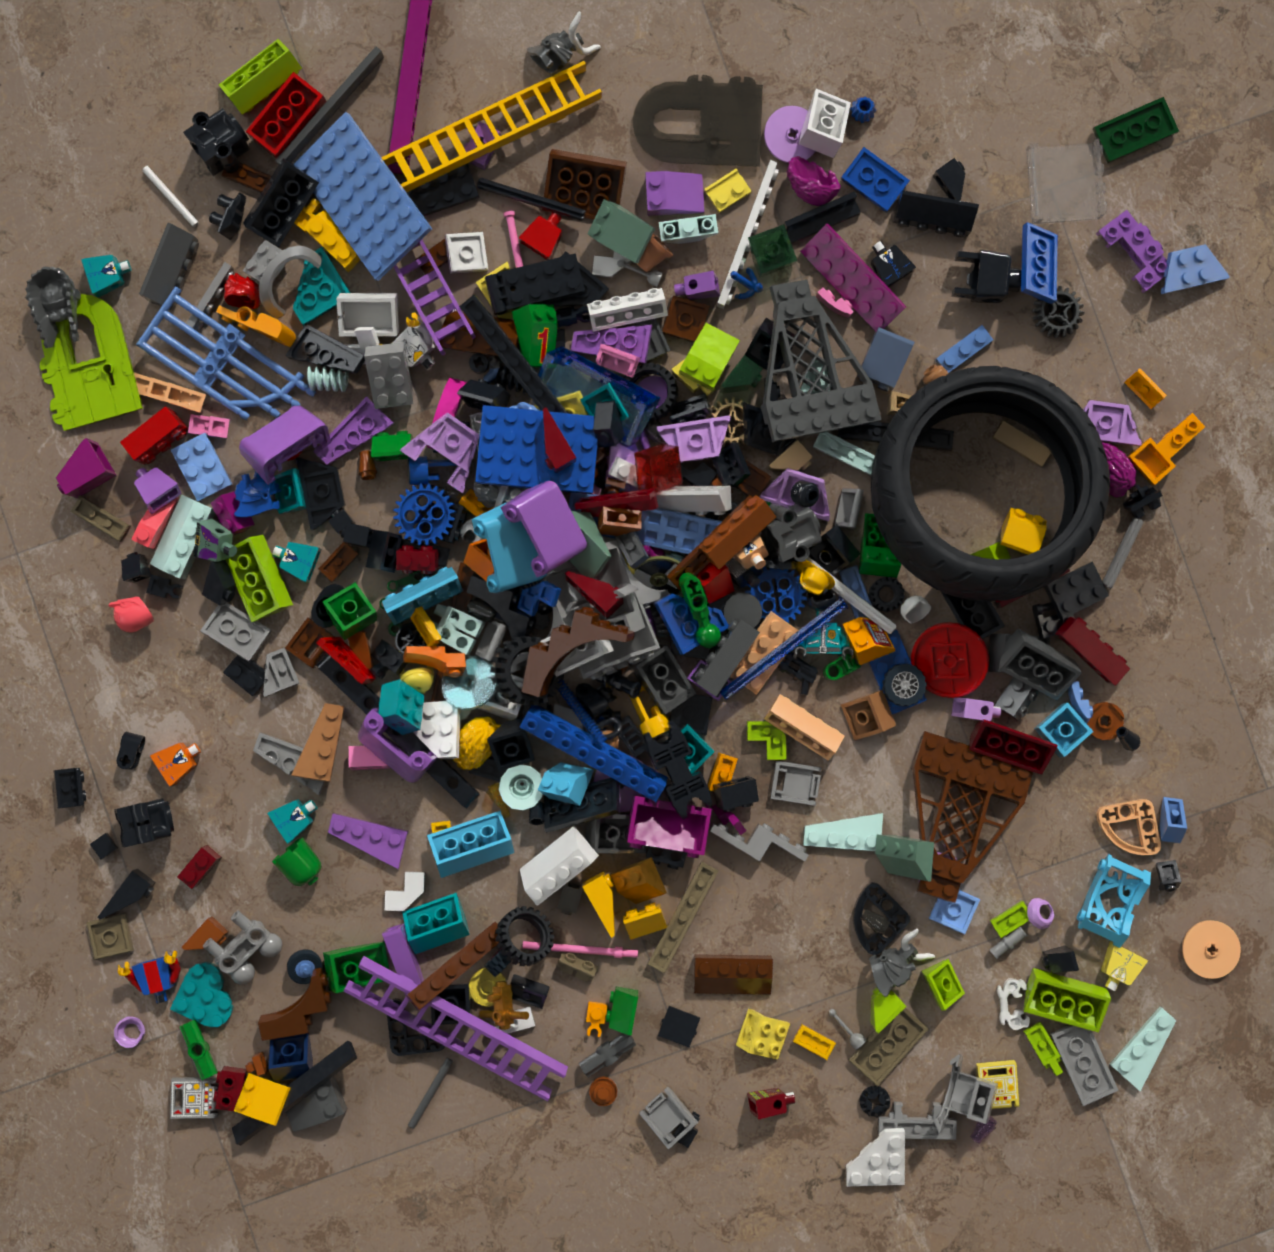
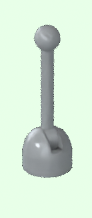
M623 260L617 262L619 267H625L647 277L651 285L658 286L662 272L653 270L647 273L626 264Z
M834 1009L829 1010V1015L834 1017L851 1036L850 1044L855 1050L859 1049L867 1039L860 1033H853L836 1015Z

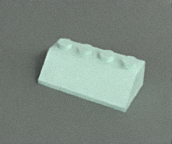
M181 495L150 564L168 574L186 580L196 558L194 556L197 522L213 519L216 514L213 508Z

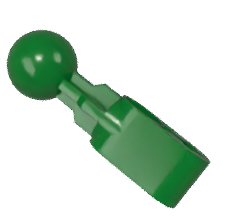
M684 573L679 578V585L693 619L697 620L699 625L696 639L704 648L715 647L721 639V633L719 628L709 621L707 599L702 584L693 574ZM696 597H700L699 602L693 605V600Z

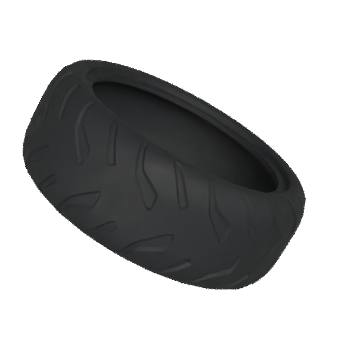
M971 367L949 373L946 376L938 377L929 382L911 396L892 418L878 445L873 461L870 487L871 503L876 523L886 544L896 559L915 577L934 589L954 597L977 601H1005L1030 594L1050 584L1072 567L1087 551L1100 530L1108 505L1110 489L1109 465L1099 433L1093 422L1080 405L1062 389L1056 387L1054 383L1038 375L1008 367ZM967 413L996 414L1014 420L1031 430L1044 442L1054 456L1064 484L1065 500L1063 515L1058 530L1051 542L1039 551L1013 559L981 558L960 551L948 544L926 523L912 494L909 469L915 441L925 431L940 421Z

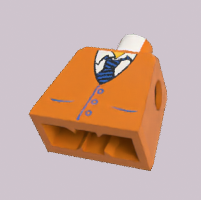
M182 742L150 755L170 787L176 785L197 766L193 757L201 753V750L196 743L186 747Z

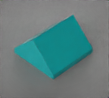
M610 383L603 385L580 399L590 416H595L597 402L615 400L620 420L622 421L629 417Z
M292 468L275 475V483L279 484V489H281V492L274 494L275 500H279L280 509H278V514L306 509L299 470Z
M687 724L680 731L685 736L692 751L691 754L684 757L692 774L715 751Z

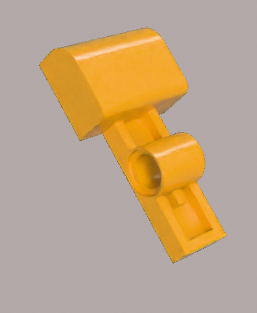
M219 305L216 311L222 316L221 320L232 324V322L238 323L237 327L245 331L251 329L289 348L296 339L294 331L282 322L264 313L258 315L248 307H241L237 312H234ZM250 314V318L245 321L246 316Z
M1191 413L1175 428L1170 430L1157 444L1150 437L1127 457L1147 481L1154 486L1176 467L1170 458L1202 431L1205 426Z

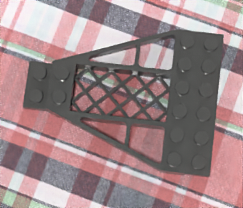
M808 279L772 285L770 292L774 304V323L763 405L761 406L764 422L769 427L772 442L881 421L872 381L816 297L811 296ZM803 321L800 327L793 322ZM806 322L815 328L812 334L803 330ZM788 326L797 331L794 337L786 333ZM826 327L846 357L837 359L833 357ZM816 332L818 334L819 340L814 337ZM799 334L808 339L805 345L796 340ZM777 340H779L785 368L774 370ZM810 341L819 346L816 353L807 348ZM793 344L801 349L798 357L790 350ZM820 351H822L823 358L818 356ZM804 352L812 357L809 364L800 359ZM815 360L824 365L820 372L812 367ZM849 361L864 384L842 388L835 364ZM797 363L806 368L802 375L795 370ZM825 369H826V371H827L828 377H826L825 375H823V372L825 371ZM808 371L817 376L813 383L805 378ZM786 373L792 398L770 401L773 375ZM819 379L828 383L825 390L816 385ZM802 382L810 386L807 394L800 390L799 386ZM813 389L818 392L815 394H811Z

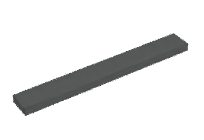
M377 46L374 47L276 158L275 161L278 165L283 158L292 162L384 58L382 51Z

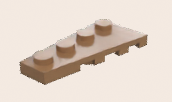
M324 704L291 776L331 782L344 706Z

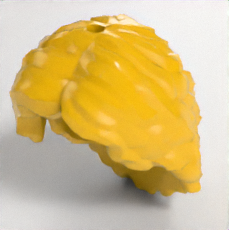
M487 716L475 717L460 729L459 758L452 759L457 763V767L464 770L479 768L492 755L487 738L501 725L497 724L493 718Z

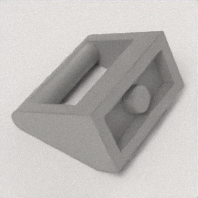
M842 489L834 526L837 524L840 528L848 530L856 528L864 490Z
M490 619L475 655L492 661V658L497 654L496 650L500 647L508 627Z

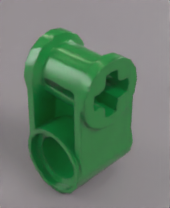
M846 654L845 660L842 659L841 655L824 667L823 675L828 680H837L861 668V665L856 662L855 658L852 659L851 655ZM831 666L837 669L835 677H831L828 673Z

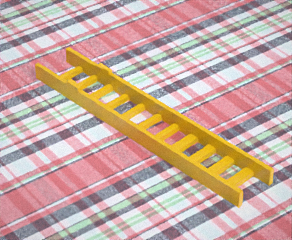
M582 61L381 158L387 166L397 161L407 180L400 185L406 192H409L552 122L555 123L566 118L567 115L602 99V91L598 89L586 96L584 95L574 77L586 71V63ZM568 79L579 96V99L569 104L557 85ZM551 87L563 106L552 112L541 95L551 91ZM534 95L546 114L536 120L532 118L524 103V100ZM516 104H519L529 122L519 128H516L506 110ZM499 112H502L512 130L502 136L498 135L489 118ZM482 120L486 122L494 137V140L486 144H482L472 126ZM467 128L477 148L469 152L465 151L456 134ZM449 137L459 155L450 161L439 143L440 140ZM432 145L442 164L433 169L421 150ZM413 153L424 171L423 174L414 177L404 159Z

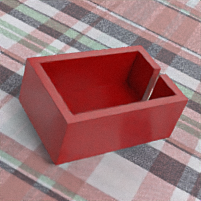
M165 406L120 441V443L134 461L144 465L146 463L150 464L156 459L157 454L170 449L171 443L184 438L189 428L175 411Z

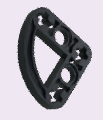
M871 882L863 888L856 900L853 924L857 938L864 949L871 955H878L909 924L910 916L879 884ZM870 887H878L876 891L880 896L883 893L885 894V896L879 899L878 903L875 902L878 898L874 894L869 895L871 892L869 890ZM869 898L887 919L866 938L862 926V913L864 905ZM884 900H891L892 908L890 910L882 908ZM898 914L901 916L905 914V921L903 923L898 922L896 926L899 928L896 930L889 922L895 923L898 920L896 917ZM890 927L892 935L887 938L882 935L883 928ZM877 935L885 941L883 944L881 941L877 943V950H869L871 947L869 943L871 941L873 943L878 941Z

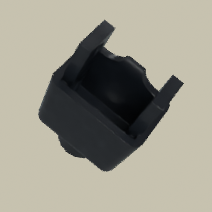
M980 250L978 253L958 251L955 255V261L974 263L973 271L967 275V285L971 289L955 287L952 290L951 297L971 299V302L1001 303L1008 296L1009 291L1019 292L1022 269L1011 268L1012 259L1009 254Z

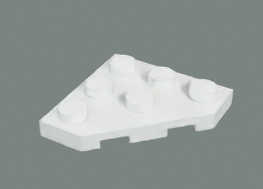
M450 701L423 703L421 730L413 733L439 759L459 758L461 708L453 705Z
M904 1128L884 1129L879 1133V1137L876 1140L870 1142L860 1151L858 1157L846 1164L847 1187L905 1185Z

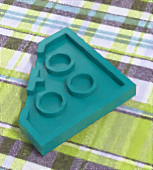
M323 247L315 251L322 257L319 269L309 261H304V269L300 277L296 301H294L293 310L303 326L337 307L336 298L340 293H350Z

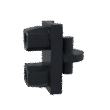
M1136 484L1133 486L1134 492L1130 494L1131 499L1123 503L1124 508L1129 510L1133 517L1139 519L1145 515L1143 509L1145 505L1148 504L1151 510L1159 508L1161 506L1160 497L1163 495L1160 490L1157 491L1153 487L1149 489L1146 485L1141 488L1140 485Z

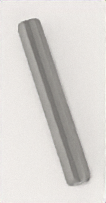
M1132 519L1103 580L1105 587L1113 588L1143 525L1141 519Z

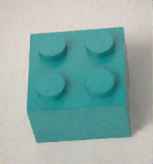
M400 679L382 684L378 713L382 716L384 724L401 735L421 730L424 695Z

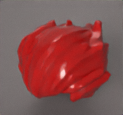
M238 273L228 276L224 287L225 302L237 308L248 307L253 310L257 309L261 303L259 285L248 276L244 278Z

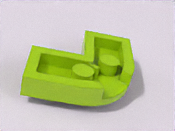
M747 721V741H766V760H786L785 733L767 721Z

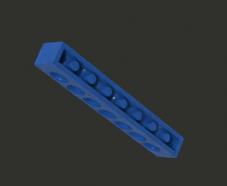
M538 705L530 706L520 725V728L655 802L666 786L667 776L605 742L598 745L592 735Z

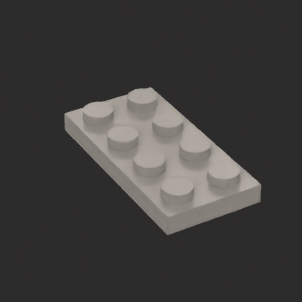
M1068 1025L1050 1033L1083 1106L1119 1091L1091 1030Z

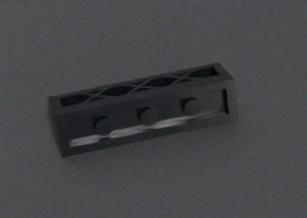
M856 192L849 193L785 221L783 229L790 244L818 233L826 224L832 227L859 215L861 212L856 203Z

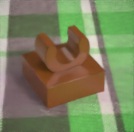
M263 1051L256 1053L252 1057V1062L245 1065L247 1073L256 1070L258 1076L265 1074L269 1070Z

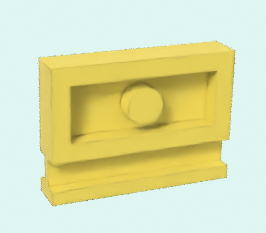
M737 168L704 189L719 214L751 193L749 186L739 174Z

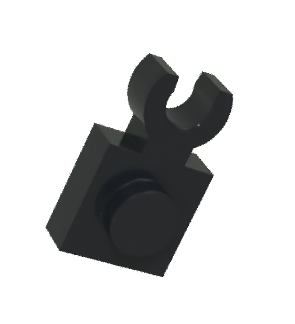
M151 574L146 593L167 598L169 593L171 597L180 599L181 596L176 595L174 591L176 588L183 589V586L180 584H173L171 586V579Z

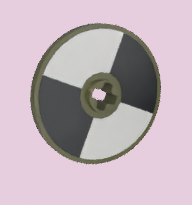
M653 556L635 568L633 575L645 586L655 590L668 589L669 594L675 595L682 592L667 578V575L680 563L678 560L667 556Z

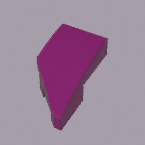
M716 804L711 807L723 825L731 821L740 835L746 832L744 826L732 812H725L718 808Z

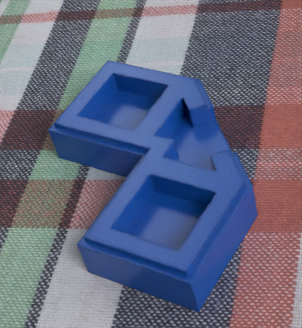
M542 581L537 585L522 590L517 608L530 616H535L540 601L555 607L561 588L548 581Z

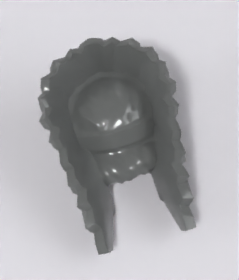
M42 267L41 270L31 274V279L26 281L27 287L25 288L27 292L25 298L29 301L28 307L31 309V315L33 316L34 323L37 325V331L40 332V339L44 340L45 348L53 347L59 332L56 322L69 319L73 342L79 341L77 303L81 298V294L78 289H75L73 280L62 269Z

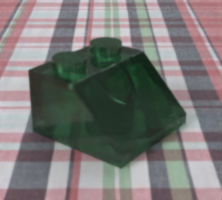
M784 224L748 237L752 260L759 278L795 265L797 262Z
M744 355L722 383L719 392L725 394L748 391L751 387L755 388L763 377L761 375L763 369Z

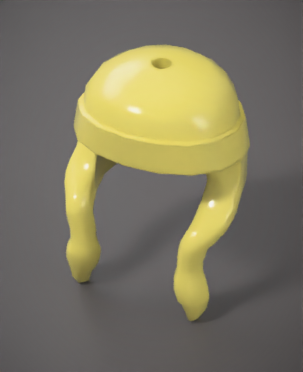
M429 666L427 668H414L406 672L403 669L400 678L421 694H425L434 682V670Z

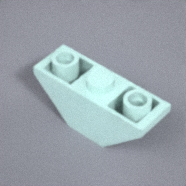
M716 214L659 222L661 242L682 244L700 241L718 234Z

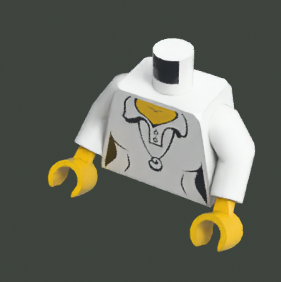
M412 313L411 317L414 320L406 317L408 327L392 343L404 342L408 366L414 367L421 363L428 370L435 364V361L428 355L435 348L434 340L424 322L418 320L416 313Z

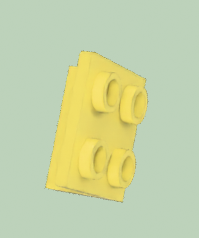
M748 1009L736 1045L747 1053L778 1059L790 1023L766 1017L753 1009Z

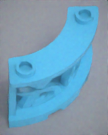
M1108 854L1105 859L1100 860L1097 866L1098 871L1076 919L1079 920V929H1087L1111 940L1114 946L1120 948L1130 935V928L1134 918L1131 912L1134 909V904L1139 905L1143 895L1150 886L1151 872L1147 870L1141 871L1112 858V855ZM1111 866L1122 871L1120 879H1118L1116 871H1114L1112 877L1108 876ZM1127 874H1129L1138 879H1126ZM1118 886L1117 894L1124 903L1123 908H1113L1106 913L1100 894ZM1123 886H1125L1124 891L1127 889L1130 891L1128 896L1123 895ZM1115 912L1120 916L1118 920L1115 919V916L1110 919ZM1091 913L1095 914L1094 921L1103 919L1101 925L1089 920Z

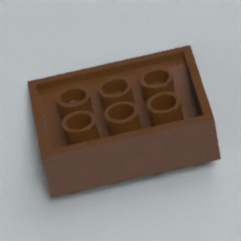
M552 149L549 153L544 198L585 210V218L595 219L604 199L620 205L627 162Z

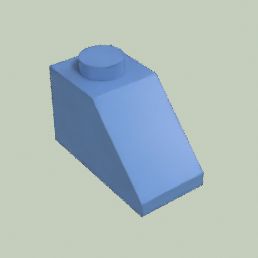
M1163 797L1159 823L1161 841L1181 843L1187 830L1183 799Z

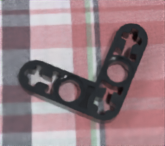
M398 998L392 999L393 1002L399 1004L398 1006L402 1003V1000ZM387 1015L390 1048L396 1056L438 1052L445 1048L442 1044L438 1047L436 1043L430 1044V1048H427V1038L429 1037L424 1034L408 1036L407 1025L401 1023L403 1030L395 1032L392 1025L394 1022L400 1021L391 1019ZM404 1035V1037L400 1038V1042L405 1047L402 1048V1051H399V1048H395L398 1043V1036ZM416 1039H421L424 1042L422 1049L414 1047Z

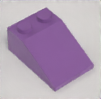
M670 171L645 172L647 216L704 213L702 174Z

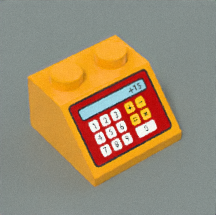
M858 617L842 624L859 665L895 651L886 631L871 619Z

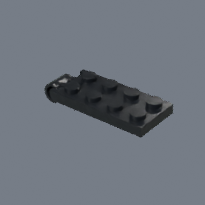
M610 777L589 783L580 806L549 799L544 796V803L539 801L535 807L529 808V823L535 826L544 823L545 832L548 833L620 813L619 782Z

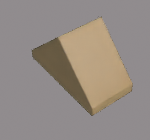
M895 391L891 392L888 395L887 415H895L911 395Z

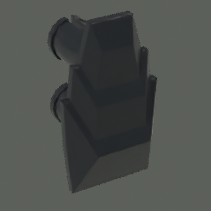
M240 192L234 199L223 194L219 195L217 205L227 209L224 215L214 211L209 216V222L219 226L217 232L229 240L234 237L240 228L246 196Z

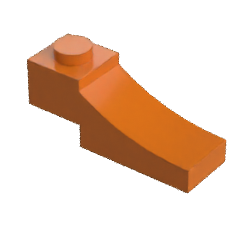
M406 646L403 654L405 663H417L435 668L443 672V676H450L452 678L463 676L466 668L465 653H445V646Z

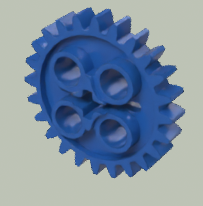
M420 483L419 489L413 485L412 492L406 489V496L399 495L402 502H395L399 505V508L393 509V511L398 513L393 519L399 520L395 527H402L399 534L406 533L404 539L407 540L411 537L412 544L416 540H418L419 546H422L423 541H425L426 546H430L431 540L434 544H437V538L444 540L442 534L450 535L447 529L453 528L450 521H455L451 514L456 513L455 510L450 508L455 504L453 502L448 503L451 498L449 495L443 497L445 494L444 490L438 493V486H435L432 490L431 484H427V487L424 488V485ZM426 496L428 499L427 504L420 506V498ZM433 501H436V504L431 507ZM441 508L443 511L442 516L435 518L434 511ZM414 511L416 514L415 519L408 521V513ZM422 511L427 512V519L421 514ZM419 522L417 528L414 529V525ZM429 523L430 531L425 534L422 532V526Z
M763 567V573L758 578L760 579V584L767 582L770 585V590L765 593L760 590V584L755 588L747 584L751 589L746 590L745 593L754 595L762 606L761 618H764V620L770 613V611L767 612L763 609L765 601H770L773 605L771 611L789 623V617L795 620L794 613L801 614L798 608L805 607L801 601L807 600L806 597L802 596V593L807 591L801 589L802 585L798 582L800 575L794 577L795 570L789 573L788 569L770 568L767 570L766 567ZM773 578L776 582V592L781 594L778 597L780 612L776 611L775 598H771V594L774 593ZM781 579H785L789 583V587L786 590L779 587ZM784 598H788L792 602L789 609L782 606Z

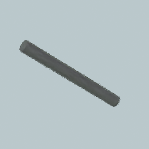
M446 1058L408 1123L409 1127L413 1129L416 1127L452 1065V1059Z

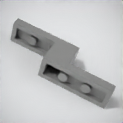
M713 823L709 829L712 833L758 861L762 859L771 842L804 862L809 856L805 852V847L798 843L794 846L789 843L790 838L782 833L779 836L772 832L773 828L765 823L763 825L757 824L746 843L744 842V837L738 833L732 835L727 832L729 828L721 823H718V825Z

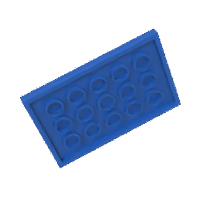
M483 405L475 483L531 488L546 481H553L562 492L593 494L598 443L593 430L595 416L550 412L576 456L575 463L555 473L553 469L550 470L544 461L547 458L545 453L543 411Z

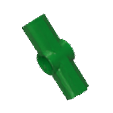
M196 1020L180 1026L179 1028L188 1047V1055L193 1059L201 1080L217 1074L218 1070L209 1052V1044L204 1040ZM196 1045H200L202 1047L203 1051L201 1055H198L196 1053Z

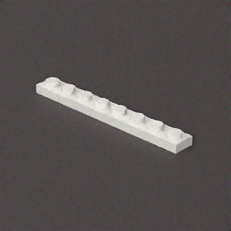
M770 160L723 286L717 303V307L724 309L725 305H729L733 296L730 293L732 286L736 287L738 282L731 278L730 273L732 271L738 272V269H743L746 259L743 256L745 251L749 252L753 242L750 240L751 234H756L759 223L756 222L758 215H763L766 205H763L764 199H769L772 187H769L771 180L775 181L779 170L776 169L777 162Z

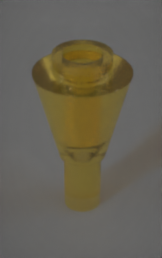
M494 783L488 787L489 790L486 793L496 806L500 808L503 818H507L511 814L500 795V784Z

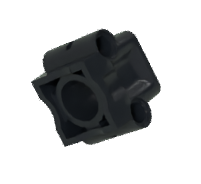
M223 108L210 117L205 112H197L192 118L194 125L183 132L190 141L194 151L203 159L213 176L222 170H226L229 173L237 171L239 168L237 158L250 150L247 144L249 138L235 117L231 113L227 114Z
M163 798L114 809L116 820L121 828L120 840L124 848L172 836L171 832H174L168 801L164 802Z

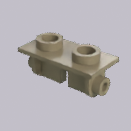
M562 952L556 965L560 971L570 975L573 970H576L575 977L585 982H592L598 968L592 962L585 961L567 952Z

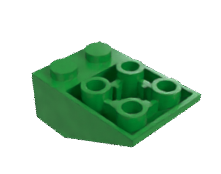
M865 513L859 574L897 578L901 563L886 544L874 514Z

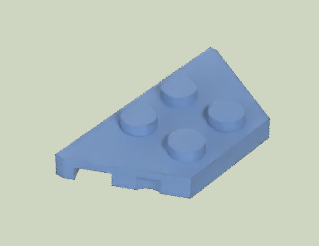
M1206 244L1168 253L1167 268L1164 272L1166 279L1164 287L1161 288V294L1226 280L1230 277Z

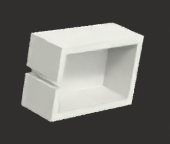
M340 293L336 298L337 313L340 316L338 319L339 336H356L354 330L357 327H374L377 336L398 335L400 329L397 293Z

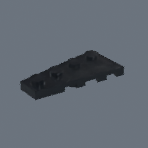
M305 324L285 355L289 359L357 374L365 362L363 354L308 324Z

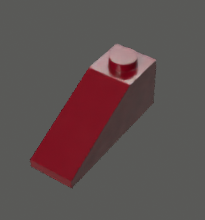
M546 407L543 409L545 453L547 458L544 461L550 470L553 469L555 473H558L575 463L576 456Z
M570 571L565 573L566 581L606 619L624 604L623 597L615 598L618 595L613 591L619 589L615 586L613 588L609 583Z

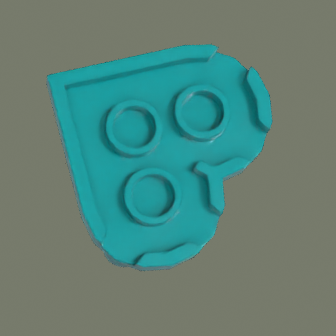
M209 962L198 963L190 968L170 1010L208 1027H220L227 1022L232 1015L234 1006L232 1005L229 993L223 990L224 980L220 968Z

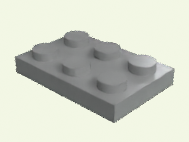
M225 603L216 607L200 632L250 663L271 633V630L258 621L251 622L248 615L229 603Z

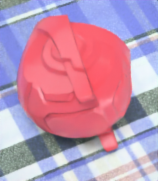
M135 596L109 603V607H114V620L117 626L125 632L133 633L154 622L152 614L140 597Z

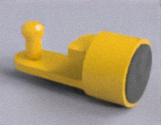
M641 686L640 692L646 691L643 686ZM639 696L635 699L630 697L641 721L639 727L642 734L649 732L652 739L656 741L669 735L667 724L669 721L665 714H661L657 705L652 706L650 709L653 718L649 719Z

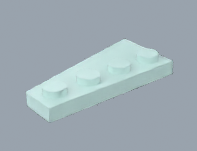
M883 813L804 826L803 845L875 851L877 834L882 835Z
M1159 1007L1110 1063L1115 1070L1139 1091H1141L1176 1020L1162 1007Z

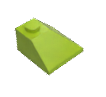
M876 987L873 990L874 994L871 996V1025L879 1034L907 1006L892 990H890L885 998Z

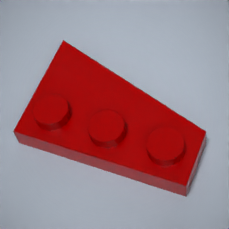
M323 637L316 642L360 684H372L376 679L341 637Z

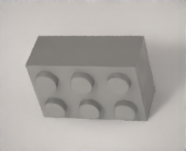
M404 342L365 347L364 358L375 409L413 404L414 393Z

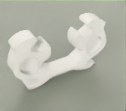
M1008 978L1004 983L1003 990L1000 985L997 986V995L1000 999L1001 1009L999 1020L1002 1025H1005L1006 1020L1013 1030H1019L1029 1026L1030 1018L1026 1015L1022 1019L1021 1015L1024 1014L1022 1010H1014L1011 1015L1008 1011L1007 998L1009 994H1012L1015 998L1022 997L1019 990L1020 988L1027 990V986L1022 979Z

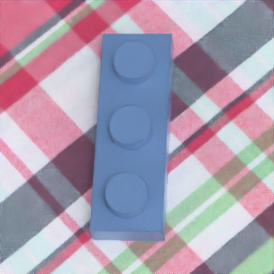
M981 325L935 360L950 373L992 342L993 338L984 326Z

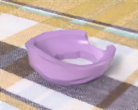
M1034 898L1028 904L1027 915L1032 925L1038 929L1048 928L1054 919V911L1049 902L1040 898ZM1041 905L1049 907L1051 912L1048 919L1042 918L1040 914Z
M125 1017L116 1024L114 1029L115 1040L120 1046L125 1048L135 1047L145 1034L143 1023L136 1017ZM127 1024H135L141 1033L137 1039L129 1038L125 1035L124 1029Z

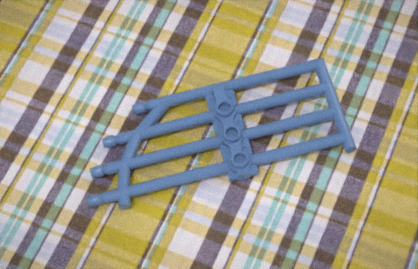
M176 286L136 344L245 420L250 415L242 410L244 407H260L273 417L278 418L281 413L275 408L273 409L268 403L282 399L286 403L291 404L292 407L301 405L287 394L295 386L302 391H306L312 397L316 394L315 390L311 391L308 385L301 381L305 377L302 373L298 372L294 376L245 342L243 340L245 334L231 324L225 328L180 297L179 294L182 290ZM176 302L222 334L216 344L168 312L172 304ZM165 318L211 351L204 360L159 329L158 325L162 319ZM151 335H156L198 364L200 368L195 375H192L147 344ZM239 346L289 382L280 389L232 355ZM229 362L268 389L272 394L259 398L221 371L226 363ZM216 378H218L248 400L230 401L211 388Z

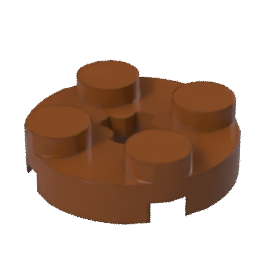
M1108 702L1092 705L1093 716L1087 723L1093 730V733L1090 735L1100 740L1116 738L1117 729L1124 724L1122 710L1117 705ZM1101 717L1109 718L1107 726L1105 724L1101 725Z

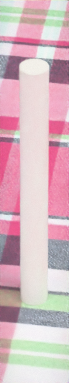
M148 166L144 167L142 170L144 174L192 227H196L199 222Z

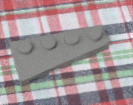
M260 732L253 751L282 769L288 775H291L304 748ZM294 777L300 783L320 795L324 781Z

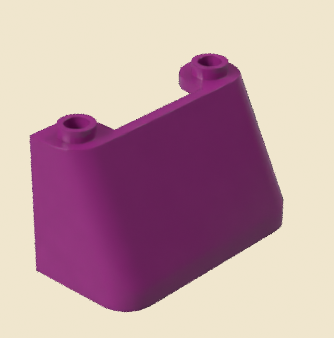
M633 796L627 842L630 843V847L641 849L642 845L687 852V857L699 858V855L705 854L712 809L687 805L688 810L686 812L688 818L683 820L670 802L661 800L655 802L649 798Z

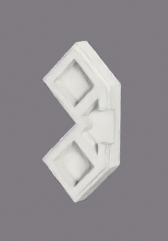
M615 251L613 258L594 256L592 274L594 276L612 278L623 268L617 265L619 260H623L626 264L632 261Z
M357 327L354 331L359 344H349L346 346L365 355V347L376 346L380 343L374 327Z
M405 872L404 891L386 890L385 910L404 911L424 892L425 872Z

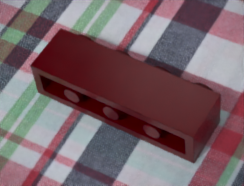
M1069 617L1055 634L1108 684L1116 686L1130 670L1126 665L1127 661L1122 656L1112 652L1114 648L1106 642L1103 643L1099 639L1101 636L1094 630L1090 631L1086 627L1087 623L1082 618Z

